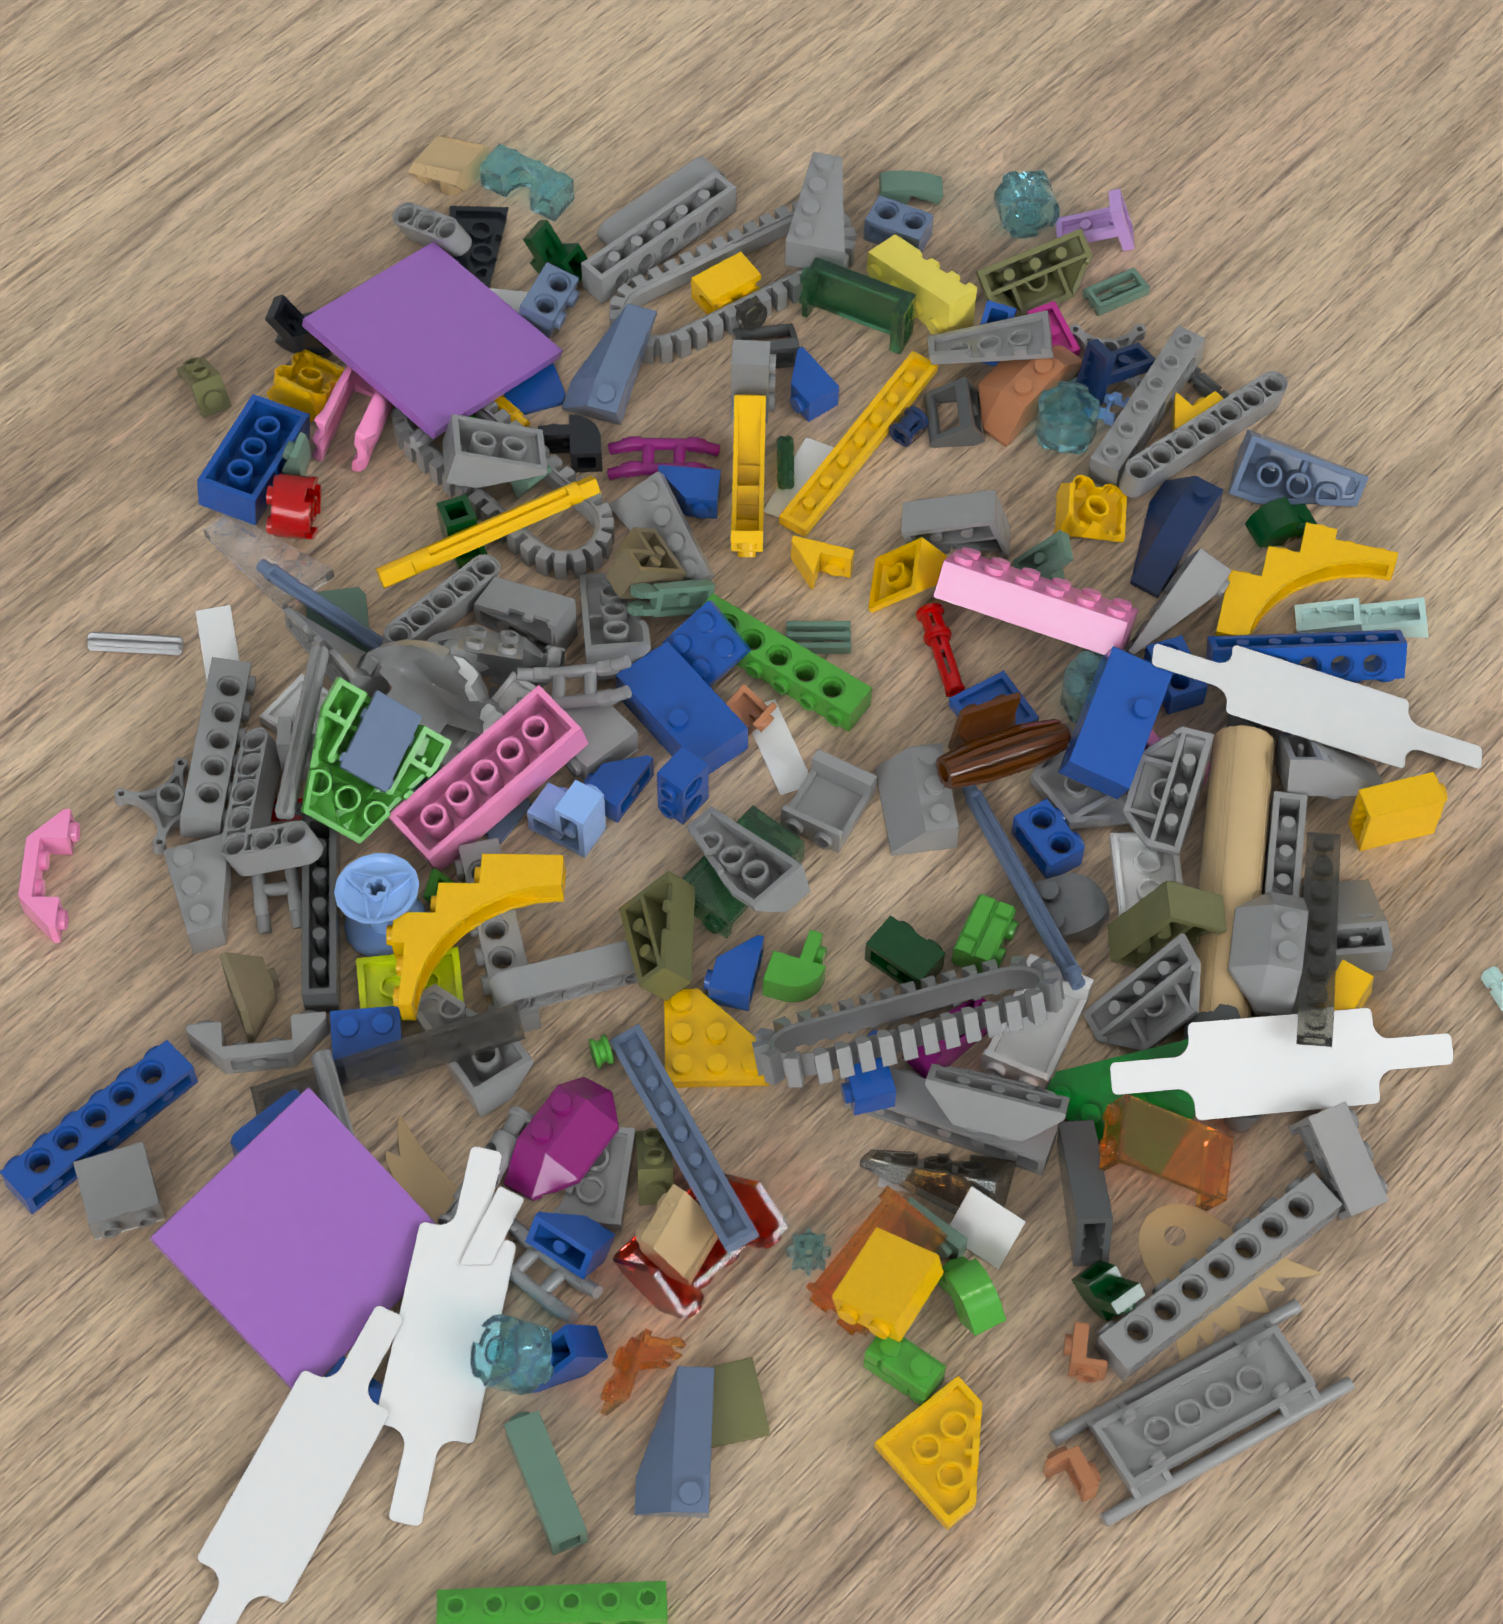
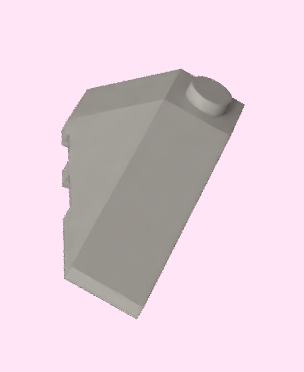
M710 806L687 826L689 833L730 894L754 911L788 912L810 892L801 863Z

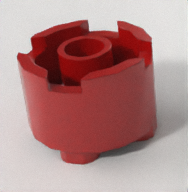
M281 473L274 476L273 486H268L266 494L267 505H272L271 516L268 515L266 522L267 534L284 538L315 539L318 527H312L313 521L316 520L317 514L321 513V484H317L318 477Z

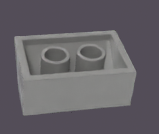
M942 743L908 747L875 768L891 856L957 848L959 824L951 788H945L944 784L941 783L936 768V759L944 754Z

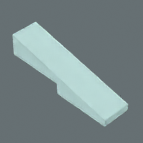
M1424 597L1360 604L1359 598L1294 605L1297 633L1401 630L1404 637L1429 638Z

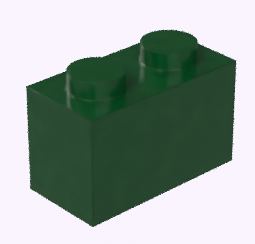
M890 915L867 941L864 960L899 984L914 981L915 989L920 990L922 989L920 979L933 975L936 978L942 971L945 952L935 941L931 939L926 940L917 934L910 924L905 921H898Z

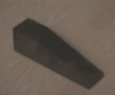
M871 1149L860 1159V1167L956 1215L971 1186L1005 1208L1016 1168V1161L980 1155H970V1161H952L949 1158V1154L937 1153V1156L918 1159L919 1155L915 1152Z

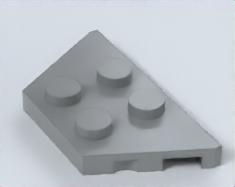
M1065 723V724L1068 726V728H1069V730H1070V733H1071V736H1072L1073 730L1070 728V726H1069L1067 723ZM1066 750L1037 765L1032 772L1030 783L1044 800L1048 799L1054 808L1057 807L1062 811L1066 824L1070 829L1129 824L1123 816V809L1127 799L1125 793L1117 800L1058 773Z

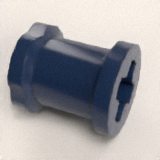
M915 406L907 407L904 412L905 415L897 423L894 422L889 426L890 436L895 442L904 447L910 446L913 442V437L929 425L926 414Z

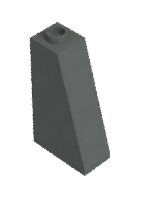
M1094 1120L1060 1122L1057 1150L1073 1266L1093 1265L1098 1260L1109 1263L1113 1215Z

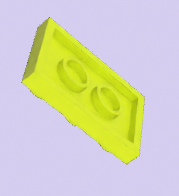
M452 947L446 952L431 973L425 989L436 984L464 1002L458 947ZM394 954L356 958L360 1009L394 1006L393 990L394 986H400L401 977L397 976V959H395Z

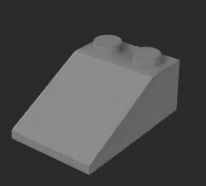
M451 414L442 442L446 483L480 488L546 475L548 469L543 430Z

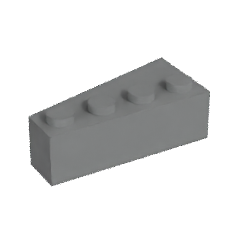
M813 152L786 238L785 265L844 276L845 238L842 157Z

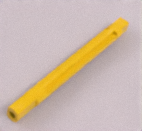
M590 475L579 481L571 482L375 568L380 584L384 589L577 505L585 499L601 493L596 478Z

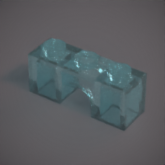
M500 143L480 165L481 186L505 198L516 188L528 187L530 188V210L554 222L575 199L574 179L563 172H558L545 166L538 160H533L521 154L516 149H510Z

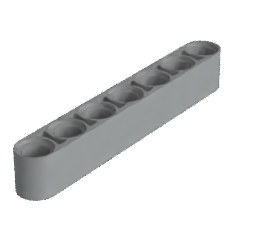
M1268 371L1130 458L1125 465L1119 482L1122 493L1132 498L1143 496L1275 411L1280 406L1288 386L1286 377L1276 371Z

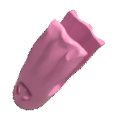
M347 365L323 410L314 419L318 428L312 439L316 445L312 457L317 461L324 460L354 391L372 397L355 433L354 446L357 452L352 461V471L361 472L368 465L393 404Z

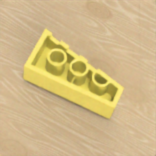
M896 234L868 251L867 272L870 278L876 282L878 281L887 289L893 299L899 300L914 318H918L923 322L932 335L973 326L977 286L970 282L964 285L960 282V276L952 270L948 273L942 271L938 261L933 258L925 260L921 250Z

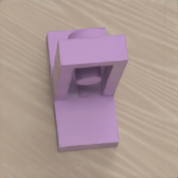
M1121 189L1109 191L1110 207L1055 218L1057 238L1082 228L1087 243L1118 237L1123 251L1135 249L1133 225Z

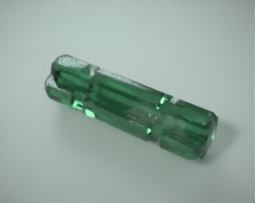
M789 435L777 438V483L780 490H791L794 487L793 438Z

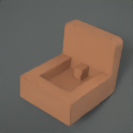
M745 684L725 703L748 727V736L756 729L762 732L775 719L771 713L777 708V705L772 702L767 706Z
M1075 1322L1072 1334H1065L1063 1356H1069L1068 1376L1076 1377L1078 1381L1084 1383H1094L1098 1380L1103 1381L1108 1362L1086 1358L1089 1324Z
M1079 1445L1071 1449H1067L1065 1446L1060 1447L1048 1454L1043 1467V1473L1046 1478L1065 1470L1082 1502L1096 1497L1099 1487L1098 1482L1101 1481L1100 1474L1092 1461L1087 1462Z

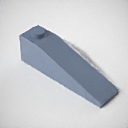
M631 304L625 306L572 378L562 407L564 411L618 425L622 424L657 311Z
M1247 429L1235 459L1228 493L1257 504H1267L1273 500L1287 497L1290 504L1357 506L1369 477L1274 438Z
M677 1366L636 1475L634 1515L709 1518L714 1367Z

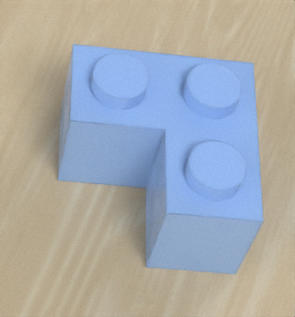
M576 779L569 789L562 786L557 787L548 782L527 811L528 827L530 830L585 858L606 829L604 794L592 784L585 785Z

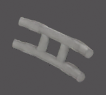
M628 655L597 661V663L552 668L550 666L534 668L517 667L516 680L533 681L534 683L552 682V699L563 710L592 706H610L632 696L631 689L627 685L616 689L611 688L597 691V676H610L631 667V659ZM584 677V694L565 696V679ZM517 697L516 704L523 698Z
M298 867L285 869L286 881L266 884L265 873L251 875L258 934L272 932L267 897L286 894L288 895L292 929L302 928V894Z
M515 1218L509 1232L527 1250L512 1264L509 1279L557 1319H562L568 1324L576 1323L579 1317L578 1312L565 1305L563 1301L559 1300L552 1293L566 1280L568 1284L579 1292L597 1299L603 1292L602 1286L590 1280L588 1276L584 1280L526 1243L525 1240L529 1229ZM538 1258L554 1270L541 1285L525 1274Z

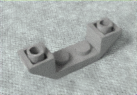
M306 1010L300 1014L291 1015L292 1040L273 1038L261 1043L241 1041L233 1043L231 1046H226L221 1022L203 1020L196 1024L186 1025V1032L191 1047L226 1074L296 1068L329 1034L326 1011L318 1012L315 1010Z

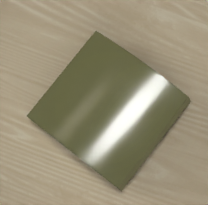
M753 1358L711 1366L714 1367L712 1448L769 1436L768 1421Z

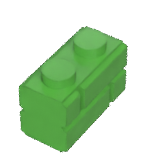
M983 894L978 895L953 948V964L962 968L975 964L977 974L983 972L982 962L995 959L998 968H1000L1007 949L1003 948L1006 939L1013 941L1019 926V922L1015 921V907L1001 901L997 902L996 899Z
M876 1336L865 1352L863 1367L905 1396L910 1395V1399L920 1406L934 1395L944 1380L946 1365L905 1337L899 1343L889 1337L881 1339Z

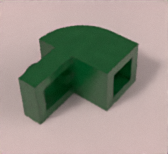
M539 220L523 238L524 243L534 257L530 262L531 266L540 274L545 264L549 263L578 277L579 283L582 280L581 263L588 259L579 243H562L549 221Z
M467 494L436 503L443 539L477 524V517ZM483 545L454 558V562L459 570L476 556L488 555Z

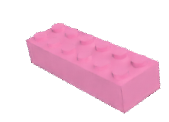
M963 547L962 550L957 549L943 562L933 596L935 598L1103 655L1113 646L1124 650L1129 643L1139 609L1133 608L1132 603L1121 598L1110 600L1101 597L1102 593L1091 588L1080 590L1071 587V583L1065 579L1053 578L1050 580L1041 577V573L1035 569L1024 567L1020 570L1011 567V563L1005 559L993 557L990 560L981 557L979 551L968 547Z
M538 685L418 788L407 800L396 807L388 818L396 830L432 869L436 868L442 872L460 856L458 846L478 841L589 743L582 728Z

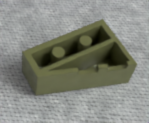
M667 871L619 908L639 986L666 1001L692 982L695 886L670 871Z
M1166 880L1107 925L1111 962L1139 968L1180 934H1185L1191 946L1200 943V936L1215 931L1217 935L1227 932L1223 895L1185 886L1177 881Z

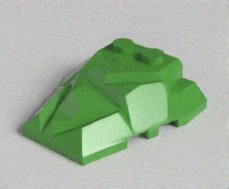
M337 677L320 708L301 812L361 844L391 815L390 811L403 799L407 800L414 793L412 790L424 778H430L437 771L452 741L419 724L414 733L415 739L412 745L408 746L393 777L394 783L391 790H387L386 793L380 791L339 767L341 762L338 760L342 752L347 751L349 743L362 720L359 716L363 708L368 707L372 698L367 695V692Z

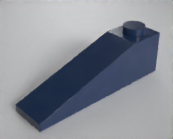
M1198 476L1171 479L1163 482L1149 502L1130 581L1131 585L1156 598L1160 596L1184 559L1187 558L1218 514L1223 489Z

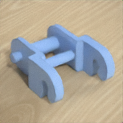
M1106 393L1103 400L1106 408L1099 406L1092 408L1088 405L1086 412L1093 417L1103 419V423L1112 426L1115 422V413L1109 412L1110 407L1114 405L1125 407L1130 397H1126L1125 401H1123L1121 393Z

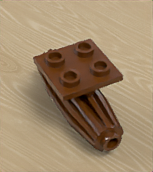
M1019 692L1010 695L1001 694L994 697L991 701L979 705L975 703L970 704L960 710L948 744L950 751L936 759L937 774L941 783L948 789L989 783L1034 768L1065 751L1071 740L1070 730L1065 723L1061 724L1059 719L1016 724V711L1022 697Z

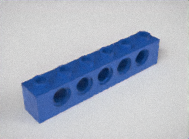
M1401 630L1209 636L1207 638L1206 659L1217 663L1227 662L1232 656L1233 646L1237 645L1354 683H1359L1362 680L1391 682L1394 679H1405L1408 643ZM1376 655L1373 660L1364 661L1368 656ZM1344 656V658L1341 661L1336 663L1332 662L1336 657ZM1312 657L1309 662L1300 664L1304 658Z
M168 1040L159 1046L150 1048L142 1060L133 1067L122 1070L114 1082L105 1089H100L93 1093L85 1105L77 1111L68 1113L52 1131L40 1135L23 1154L12 1157L5 1164L4 1169L0 1171L5 1186L31 1214H34L77 1179L73 1162L114 1150L198 1083L194 1066ZM152 1077H160L155 1083H146ZM124 1099H133L127 1105H118ZM96 1121H105L100 1127H91ZM69 1143H77V1145L72 1149H63L64 1146ZM49 1165L45 1171L35 1172L39 1166Z

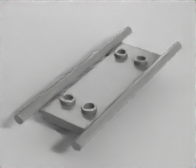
M1293 1299L1049 1432L1051 1441L1057 1446L1089 1428L1131 1493V1497L1100 1513L1101 1520L1106 1527L1355 1389L1352 1380L1347 1376L1318 1392L1316 1382L1277 1326L1301 1312V1307L1297 1300ZM1279 1410L1280 1414L1180 1470L1172 1474L1169 1470Z

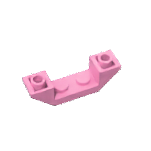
M63 809L26 837L18 893L24 913L54 943H61L62 930H67L69 916L68 911L63 910L59 897H45L46 886L42 877L43 871H48L49 854L72 855L74 842H79L80 824L75 822L71 809Z

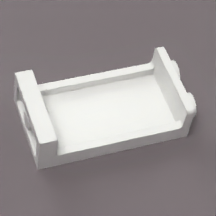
M1030 954L1026 961L1027 967H1031L1030 964L1040 957ZM1050 962L1051 967L1057 966L1055 963ZM1061 974L1065 997L1062 1000L1063 1008L1058 1013L1046 1011L1047 1020L1037 1025L1028 1020V1017L1022 1018L1024 1029L1010 1032L1007 1022L1001 1024L1003 1034L993 1037L988 1049L984 1050L980 1069L987 1074L1046 1089L1090 998L1094 979L1082 975L1086 984L1079 990H1072ZM1015 991L1013 996L1024 994V991Z

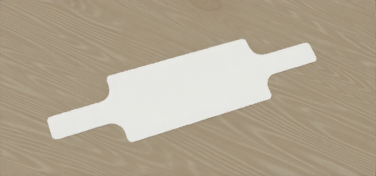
M1160 644L1154 645L1152 664L1154 666L1217 686L1226 696V711L1231 715L1398 768L1405 766L1406 754L1412 750H1420L1477 769L1482 766L1481 747L1417 726L1409 716V703L1404 698L1237 645L1232 648L1230 660L1224 663L1210 661Z
M1369 1008L1190 1023L1188 1026V1046L1180 1056L1115 1062L1110 1066L1112 1091L1117 1095L1174 1089L1184 1090L1194 1100L1196 1117L1199 1120L1325 1109L1346 1102L1347 1106L1376 1104L1380 1100L1379 1083L1384 1073L1393 1069L1451 1064L1453 1062L1452 1038L1447 1033L1384 1038L1374 1029L1371 1010Z
M473 1147L470 1150L455 1217L443 1225L423 1222L419 1226L399 1313L403 1318V1323L393 1339L379 1406L387 1409L389 1412L384 1425L397 1429L404 1439V1450L389 1512L390 1519L395 1522L413 1526L421 1524L436 1455L440 1447L451 1441L470 1444L475 1440L516 1246L511 1241L503 1240L491 1265H462L460 1261L493 1199L502 1158L498 1151Z
M382 1306L375 1307L344 1364L336 1374L329 1377H320L309 1371H303L299 1375L198 1555L199 1562L212 1568L216 1572L219 1581L218 1589L198 1624H236L246 1605L252 1599L259 1596H267L281 1603L289 1599L389 1416L387 1409L375 1404L371 1400L368 1386L403 1323L401 1315Z

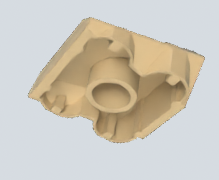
M443 135L436 136L414 160L409 174L415 175L417 180L423 183H439L441 192L448 196L457 195L461 191H466L483 172L489 147Z
M675 1184L658 1200L657 1211L652 1219L642 1221L636 1228L635 1233L640 1250L667 1276L689 1287L718 1239L702 1207L687 1192Z

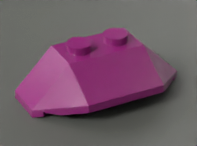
M586 1077L557 1085L517 1138L504 1180L505 1187L534 1202L541 1199L543 1195L555 1193L580 1183L620 1129L613 1092Z

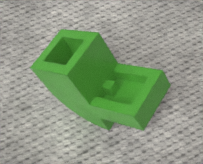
M814 930L809 931L800 958L773 950L763 978V996L784 1002H801L810 999L821 990L825 982L826 966L823 963L827 948L822 946L823 933Z
M962 1256L949 1260L942 1266L944 1273L937 1284L952 1297L959 1321L973 1335L976 1336L1006 1321L998 1293L989 1275L976 1258L969 1261Z

